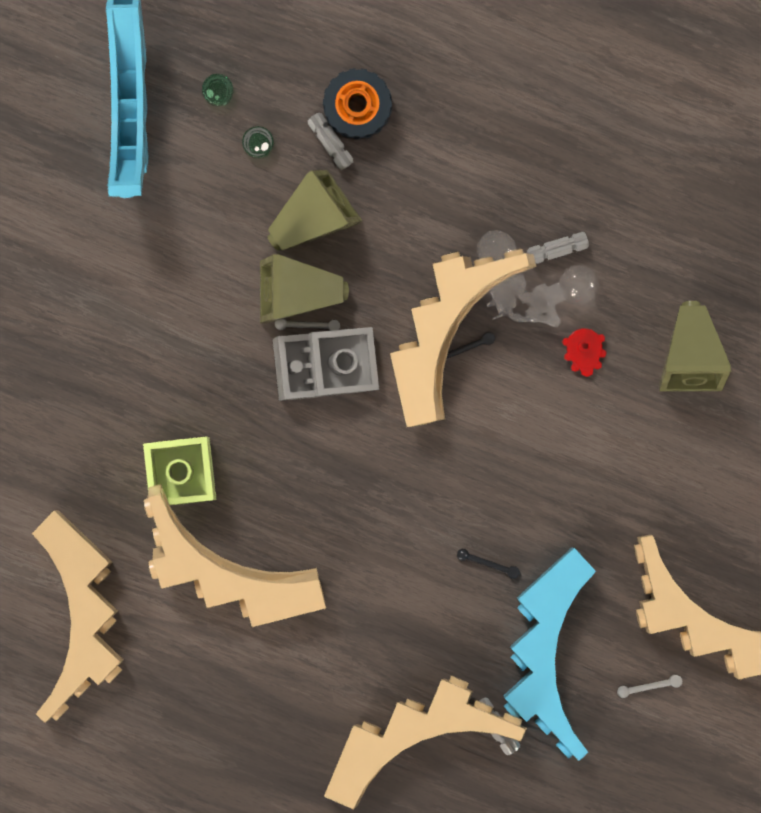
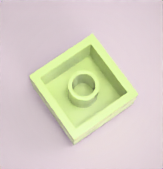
M210 437L143 444L148 489L151 486L161 484L169 505L216 500Z

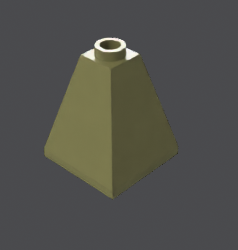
M312 170L304 177L269 227L268 231L270 234L267 237L277 251L288 250L358 225L362 222V219L328 170Z
M273 254L260 261V323H269L343 303V300L348 299V282L343 281L342 276L282 255Z
M698 301L683 302L677 313L659 384V391H722L731 372V365L706 306H701Z

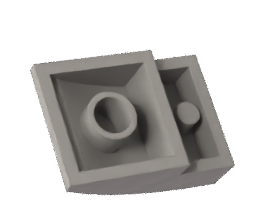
M372 327L311 332L309 334L273 338L279 401L379 390Z

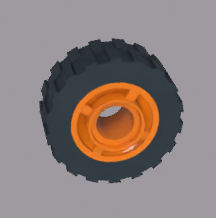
M353 68L349 69L350 71L339 73V76L330 81L328 88L326 87L323 99L324 114L333 130L340 133L343 137L354 138V140L367 139L382 131L381 129L388 123L392 112V98L385 81L379 78L376 73H371L367 69L361 68V70H356ZM360 96L366 100L367 105L363 111L354 112L349 108V102L353 97Z

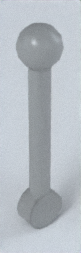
M280 319L275 321V327L278 330L290 327L329 329V331L340 329V323L337 320L324 323Z
M672 675L668 680L629 688L620 686L617 694L621 698H626L632 693L670 685L678 688L682 685V678L678 675Z

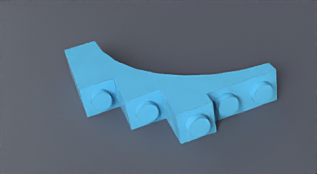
M107 0L106 15L111 74V154L108 193L109 197L130 198L141 196L144 173H147L149 158L146 133L148 106L145 85L147 59L141 0Z
M572 547L517 597L521 603L517 609L529 622L533 618L537 622L510 646L515 652L511 658L523 671L527 667L531 671L503 696L508 701L504 707L511 715L518 718L522 717L527 722L537 714L536 724L546 735L552 731L560 741L556 746L568 759L574 755L579 761L588 751L572 731L562 710L556 686L555 655L558 635L566 612L579 590L596 571Z

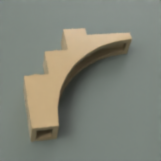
M523 249L513 250L504 253L505 259L493 262V257L475 260V266L473 267L471 257H461L460 252L441 256L442 262L433 264L441 301L439 302L438 297L424 299L420 301V307L411 309L420 346H418L417 341L399 345L400 351L390 353L407 427L445 419L442 399L443 370L449 346L460 323L474 304L493 287L515 274L536 267L534 254H524Z
M161 484L149 487L148 498L144 499V505L148 518L154 517L157 528H153L152 531L158 548L153 549V560L148 561L151 576L153 579L158 578L161 589L194 580L198 599L204 598L207 608L239 600L243 618L249 617L252 627L326 608L317 568L296 572H267L244 567L224 559L202 545L183 527L171 509Z
M54 510L32 533L47 550L61 575L68 596L71 618L69 650L63 672L52 694L36 713L44 723L51 718L57 721L69 709L66 702L73 695L79 698L91 685L88 681L89 678L97 685L101 684L104 680L111 683L122 671L118 665L124 660L97 635L99 631L105 634L117 621L113 616L118 610L92 586L93 582L99 585L111 573L108 567L112 564V561L59 510Z
M645 535L637 537L639 544L634 545L635 555L638 564L643 563L646 575L641 576L645 595H651V599L639 601L641 609L636 610V615L640 628L645 627L647 633L653 634L684 626L685 631L680 632L681 642L684 651L689 650L690 655L696 657L728 649L729 654L724 655L728 673H733L737 679L761 675V631H750L732 626L709 615L691 601L674 582L661 560L654 536Z
M451 676L450 680L442 679L428 713L423 711L425 705L407 698L406 703L402 701L397 702L384 735L380 734V727L366 721L362 725H353L324 797L351 809L356 808L368 785L384 765L403 750L422 740L445 733L476 731L499 734L521 741L527 727L521 725L522 719L509 713H505L503 717L492 713L493 707L478 700H475L474 705L469 703L473 691L467 688L468 682Z

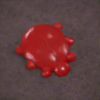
M581 328L574 331L568 338L563 339V345L567 346V353L564 355V359L573 362L571 366L572 371L576 372L580 369L581 375L589 377L593 374L594 368L600 369L602 367L599 359L607 355L606 351L602 349V342L605 341L603 334H597L592 329Z

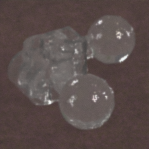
M499 230L489 231L483 235L477 245L478 259L493 257V262L505 259L504 253L517 250L513 238L506 232ZM573 265L564 270L560 276L559 283L549 287L544 283L534 287L532 292L529 293L524 291L527 283L523 273L518 276L515 274L490 290L493 300L487 303V307L496 305L499 314L492 318L493 320L507 314L514 322H541L550 324L552 327H558L561 320L556 312L555 304L565 300L578 305L589 302L598 292V277L588 266ZM512 290H515L516 297L522 304L527 303L529 309L525 310V317H522L520 313H513L512 308L516 307L515 301L517 300Z

